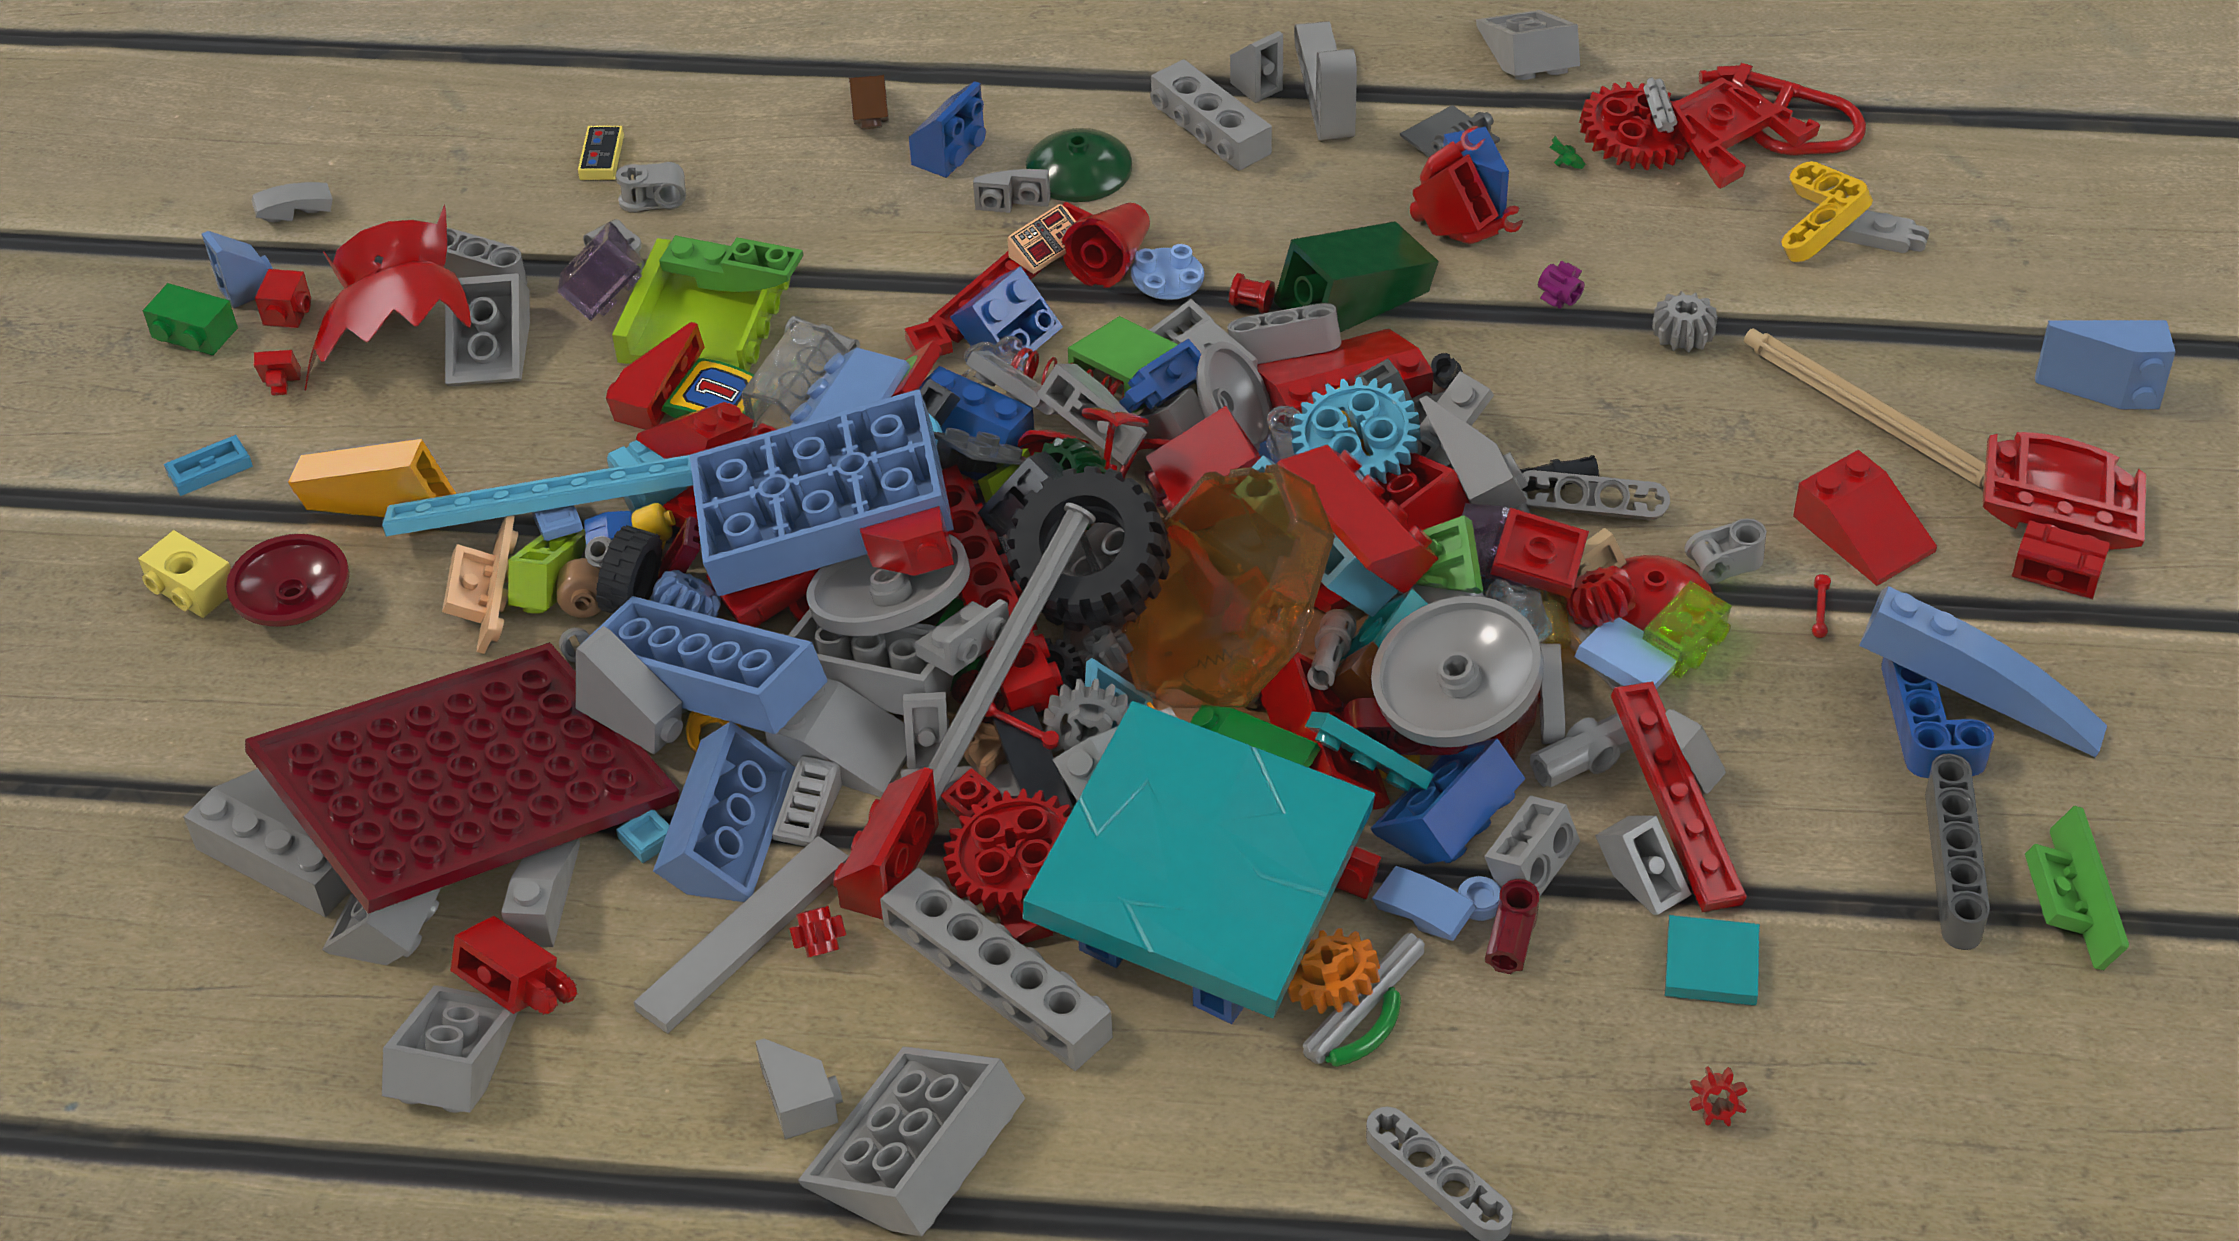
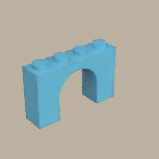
M1263 455L1235 485L1257 510L1284 527L1311 552L1306 557L1307 566L1315 571V575L1321 579V582L1328 589L1371 617H1374L1399 590L1366 569L1274 467L1275 463Z

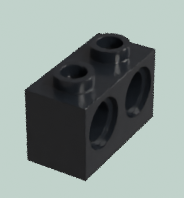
M1046 451L1029 456L980 509L978 514L1006 542L1008 530L1016 529L1011 521L1016 509L1020 508L1023 510L1026 506L1023 500L1024 497L1031 490L1035 493L1043 488L1041 482L1051 476L1053 480L1063 477L1062 471L1064 469Z

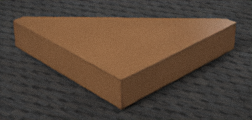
M950 712L947 713L949 727L956 714ZM981 722L963 756L971 767L985 779L1006 756L994 725Z

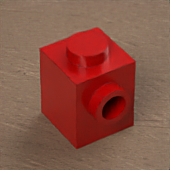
M268 269L255 296L263 326L291 328L299 327L304 314H307L310 310L312 299L304 271Z

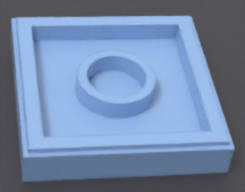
M1618 617L1614 620V623H1604L1579 645L1574 657L1623 686L1653 681L1657 689L1679 666L1684 654Z

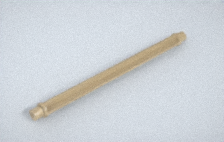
M1754 328L1747 332L1744 343L1754 348L1756 354L1976 486L1984 487L1985 462L1770 334H1762Z

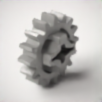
M1077 679L1074 690H1071L1065 684L1062 685L1059 696L1051 695L1043 723L1046 724L1045 732L1052 730L1059 735V745L1052 750L1054 752L1061 749L1067 751L1091 736L1110 730L1112 722L1115 720L1119 726L1128 709V696L1126 694L1118 697L1114 696L1115 685L1113 684L1109 685L1105 690L1101 689L1099 679H1094L1091 687H1085L1083 681ZM1067 713L1068 721L1066 725H1063L1062 717Z

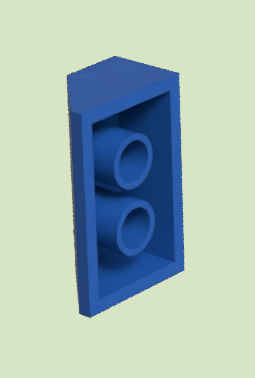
M938 366L923 381L919 388L921 390L926 381L931 379L961 398L941 426L942 433L946 432V428L959 429L973 437L977 436V432H986L1000 437V444L1018 447L1020 437L1026 431L1035 430L1032 407L941 366ZM960 471L961 474L976 481L988 475L985 473Z
M1498 738L1470 744L1464 751L1458 754L1439 755L1426 769L1434 774L1427 790L1410 787L1409 791L1404 792L1370 829L1375 836L1424 864L1441 861L1451 863L1466 852L1467 848L1465 845L1473 836L1480 834L1490 826V817L1498 809L1508 805L1515 798L1516 794L1514 791L1526 778Z

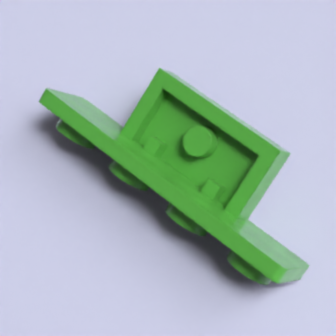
M2073 806L2050 828V835L2055 849L2034 844L2025 853V857L2046 924L2083 934L2093 967L2105 970L2128 949L2129 942L2085 811L2082 807Z

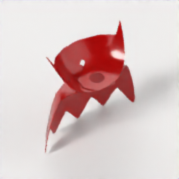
M445 204L437 224L418 220L388 221L358 232L337 249L333 263L327 254L323 252L344 289L331 302L323 317L309 359L304 390L306 391L307 383L316 356L318 355L321 362H325L346 328L364 342H370L394 310L416 327L425 319L436 303L441 300L464 325L470 328L471 316L465 292L456 274L444 268L447 254ZM377 256L383 257L382 264L375 262Z

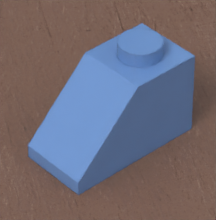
M211 231L202 233L218 288L224 297L230 300L233 309L255 300V296L268 269H273L268 258L265 255L260 257L250 244Z

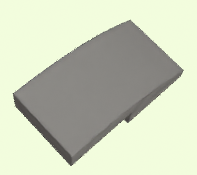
M1019 169L1000 171L975 177L973 181L975 210L1010 213L1013 204L1048 207L1051 198L1049 170Z
M320 182L285 184L252 195V204L256 218H262L268 222L293 221L294 209H300L307 213L331 212L333 200L328 184Z

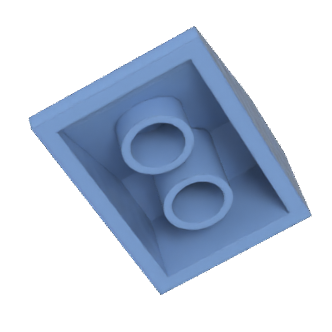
M2167 320L2048 321L2035 381L2038 384L2118 409H2160L2176 353Z

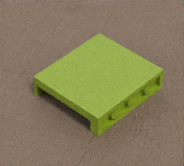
M657 238L612 334L617 363L631 364L682 327L693 322L698 324L705 346L699 358L721 361L749 372L752 364L758 362L760 344L763 339H767L769 336L770 320L773 314L776 315L779 312L780 297L783 290H788L790 279L778 286L756 291L730 292L698 288L695 277L662 271L659 260L671 243V240Z

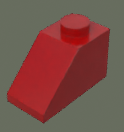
M939 506L860 528L872 567L916 576L954 565L951 540Z

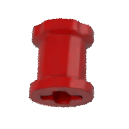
M1237 273L1230 287L1229 303L1233 306H1238L1240 303L1259 309V312L1267 313L1273 302L1275 283L1270 280L1262 283L1246 279L1244 274Z

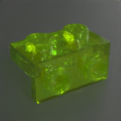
M1690 580L1648 624L1642 639L1677 660L1673 675L1681 679L1690 668L1696 670L1700 667L1708 654V649L1713 643L1719 646L1724 641L1731 628L1727 621L1732 605Z

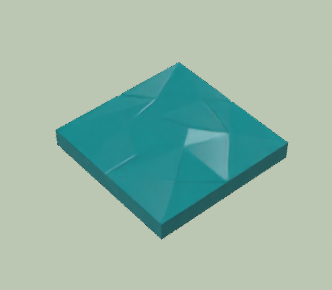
M1132 701L1023 900V919L1274 1019L1369 819L1375 793Z

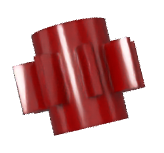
M829 906L796 914L799 926L789 928L794 948L805 947L807 958L840 949L837 938L846 936L842 915L831 917Z
M1707 1066L1705 1067L1706 1076L1700 1082L1697 1080L1690 1081L1692 1090L1699 1094L1698 1097H1694L1689 1101L1692 1111H1698L1704 1108L1703 1120L1707 1126L1713 1122V1119L1723 1120L1727 1126H1731L1730 1117L1736 1111L1740 1113H1746L1747 1111L1745 1104L1738 1099V1096L1744 1095L1748 1090L1744 1082L1732 1084L1734 1074L1731 1068L1727 1067L1723 1074L1713 1073L1712 1069ZM1722 1089L1725 1090L1726 1099L1718 1097L1715 1103L1711 1102L1710 1094L1719 1095Z

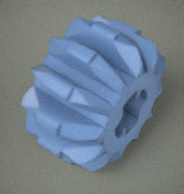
M679 570L664 572L653 588L654 592L650 598L651 601L712 617H717L719 614L721 597L717 596L712 586L706 585L702 582V579H697L690 573L683 574Z

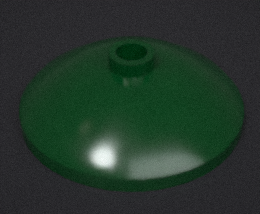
M1072 128L1053 133L1037 143L1028 154L1026 169L1049 170L1051 198L1065 202H1089L1107 197L1124 186L1131 175L1132 158L1128 148L1112 135L1096 129Z

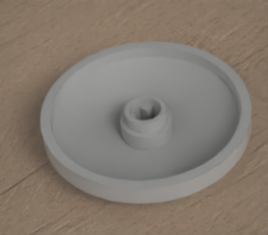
M949 534L954 565L916 576L872 567L868 554L821 567L812 578L807 589V602L813 619L823 629L845 636L878 635L918 623L947 606L965 587L970 575V564L964 546L956 537Z
M1452 597L1417 609L1402 619L1387 634L1374 658L1371 675L1372 689L1383 716L1403 736L1429 746H1465L1484 741L1501 733L1522 717L1535 700L1541 687L1544 675V658L1538 637L1532 625L1513 607L1486 597Z

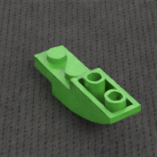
M675 235L659 262L662 271L695 277L698 288L743 292L767 289L787 282L804 254L803 250L738 237L729 246Z

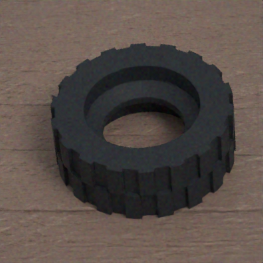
M628 525L621 527L620 531L616 532L604 555L598 575L596 601L598 602L597 606L599 609L614 614L632 596L649 600L657 582L661 566L663 549L662 540L658 534Z

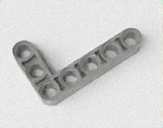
M1330 21L1295 24V48L1318 140L1354 137L1357 65L1354 49L1337 50Z

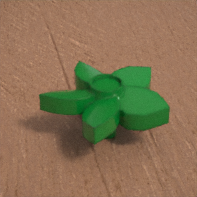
M1554 136L1552 139L1553 144L1549 148L1560 154L1554 163L1559 167L1564 163L1577 169H1583L1586 164L1576 154V148L1571 145L1564 146Z

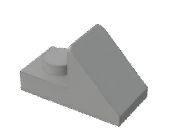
M946 692L903 694L908 769L927 768L949 729Z

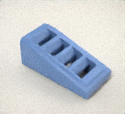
M574 505L532 512L533 519L546 541L580 532L583 529Z

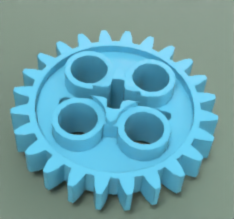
M1357 377L1354 386H1349L1345 379H1341L1339 389L1335 390L1330 384H1326L1327 394L1324 396L1317 392L1312 393L1314 404L1308 402L1301 403L1303 414H1294L1295 426L1291 427V442L1293 452L1296 455L1324 445L1330 446L1340 454L1347 450L1362 464L1358 472L1363 477L1369 474L1385 484L1387 483V472L1397 476L1400 475L1399 463L1410 465V453H1418L1417 441L1421 440L1419 414L1414 410L1413 401L1405 400L1403 390L1393 394L1391 383L1386 384L1380 389L1378 388L1376 378L1368 386L1363 385L1361 377ZM1342 411H1345L1349 416L1352 427H1348L1347 417ZM1361 439H1363V441H1364L1365 450H1366L1367 453H1369L1371 456H1367V455L1365 454V452L1363 451L1362 446H1361V442H1360Z

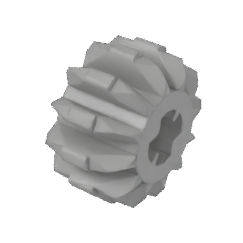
M1680 291L1678 296L1666 294L1664 301L1657 302V307L1654 309L1653 335L1659 337L1660 345L1671 344L1673 351L1678 348H1684L1689 353L1692 347L1704 349L1705 344L1711 342L1716 333L1718 317L1716 308L1710 305L1709 298L1699 299L1697 292L1692 295H1685L1683 291Z

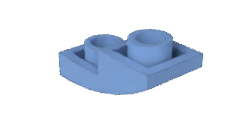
M1398 866L1394 867L1372 897L1379 910L1412 919L1419 931L1454 941L1477 908L1473 901L1451 888Z

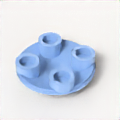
M1176 244L1172 248L1152 250L1144 248L1137 251L1135 261L1131 267V278L1135 286L1143 293L1159 299L1173 300L1187 297L1196 292L1204 281V269L1198 259L1192 255L1191 247L1185 244Z

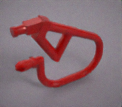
M1744 63L1736 66H1717V70L1699 71L1700 84L1712 83L1720 78H1724L1760 96L1762 95L1749 85L1779 94L1774 104L1764 96H1762L1760 101L1775 109L1781 105L1787 108L1792 97L1801 98L1836 108L1845 113L1853 124V132L1844 139L1805 142L1797 147L1792 146L1789 142L1776 140L1767 135L1763 130L1752 135V138L1759 145L1772 152L1784 155L1844 152L1858 145L1866 133V123L1862 113L1853 103L1842 97L1753 72V66Z

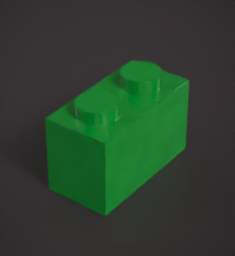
M167 283L142 310L152 338L212 356L238 329L230 300Z

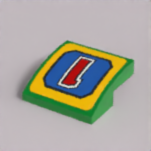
M698 358L662 406L661 411L673 418H678L726 402L737 406L743 414L748 416L765 393L769 382L736 366L721 361Z

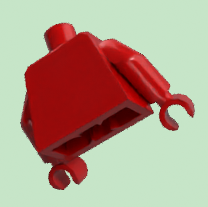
M1478 126L1469 127L1462 133L1459 142L1456 144L1454 141L1450 142L1428 158L1419 176L1421 184L1413 189L1412 195L1415 201L1410 204V214L1413 220L1416 222L1425 220L1433 235H1448L1449 238L1466 244H1474L1498 235V230L1501 229L1511 233L1516 232L1523 224V220L1516 223L1507 220L1509 215L1519 212L1520 208L1515 205L1507 207L1503 212L1502 218L1494 220L1499 215L1469 154L1462 155V152L1466 149L1476 150L1484 144L1485 138L1478 144H1472L1468 140V134L1478 128Z

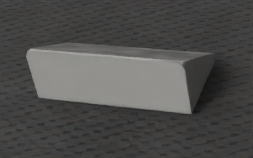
M1668 709L1665 714L1680 750L1705 794H1708L1725 775V767L1702 725L1674 709Z

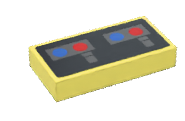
M622 126L587 127L578 167L580 180H615L624 138Z

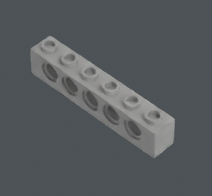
M917 868L880 898L883 922L886 928L1072 1070L1076 1071L1113 1038L1111 1010L1105 1001L1098 996H1090L1078 987L1075 980L1066 972L1055 970L1045 962L1037 950L1032 947L1026 948L1020 944L1003 925L999 923L994 924L984 917L971 901H963L953 894L940 878H932L923 870Z

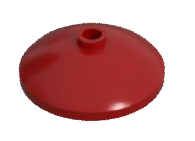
M1640 555L1625 559L1627 563L1621 569H1625L1628 577H1631L1635 588L1636 605L1632 610L1628 611L1626 616L1620 618L1672 648H1678L1693 642L1707 630L1713 618L1715 600L1708 582L1696 570L1678 560L1659 555Z

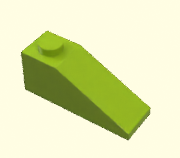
M585 529L548 541L544 540L543 536L540 535L508 559V605L523 607V611L527 613H543L557 602L556 581L559 570L567 562L581 558L586 548Z

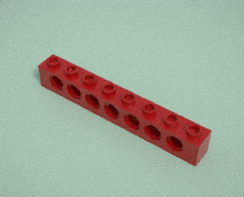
M957 465L942 470L954 527V530L948 531V534L956 537L962 543L970 564L968 581L958 596L963 601L964 606L973 601L985 608L1001 599L1008 603L1010 617L1023 593L1016 580L1010 582L1009 578L1013 577V572L1009 566L1006 554L1004 553L999 556L997 554L998 551H1001V546L996 532L992 528L986 530L985 526L988 524L978 514L983 504L982 502L974 503L975 500H978L971 478L963 479ZM1036 622L1000 687L1009 712L1032 705L1036 713L1048 708L1051 695L1059 696L1057 687L1063 685L1056 662L1047 663L1046 658L1050 657V652L1043 634L1035 636L1033 632L1038 630ZM993 647L984 653L986 659Z

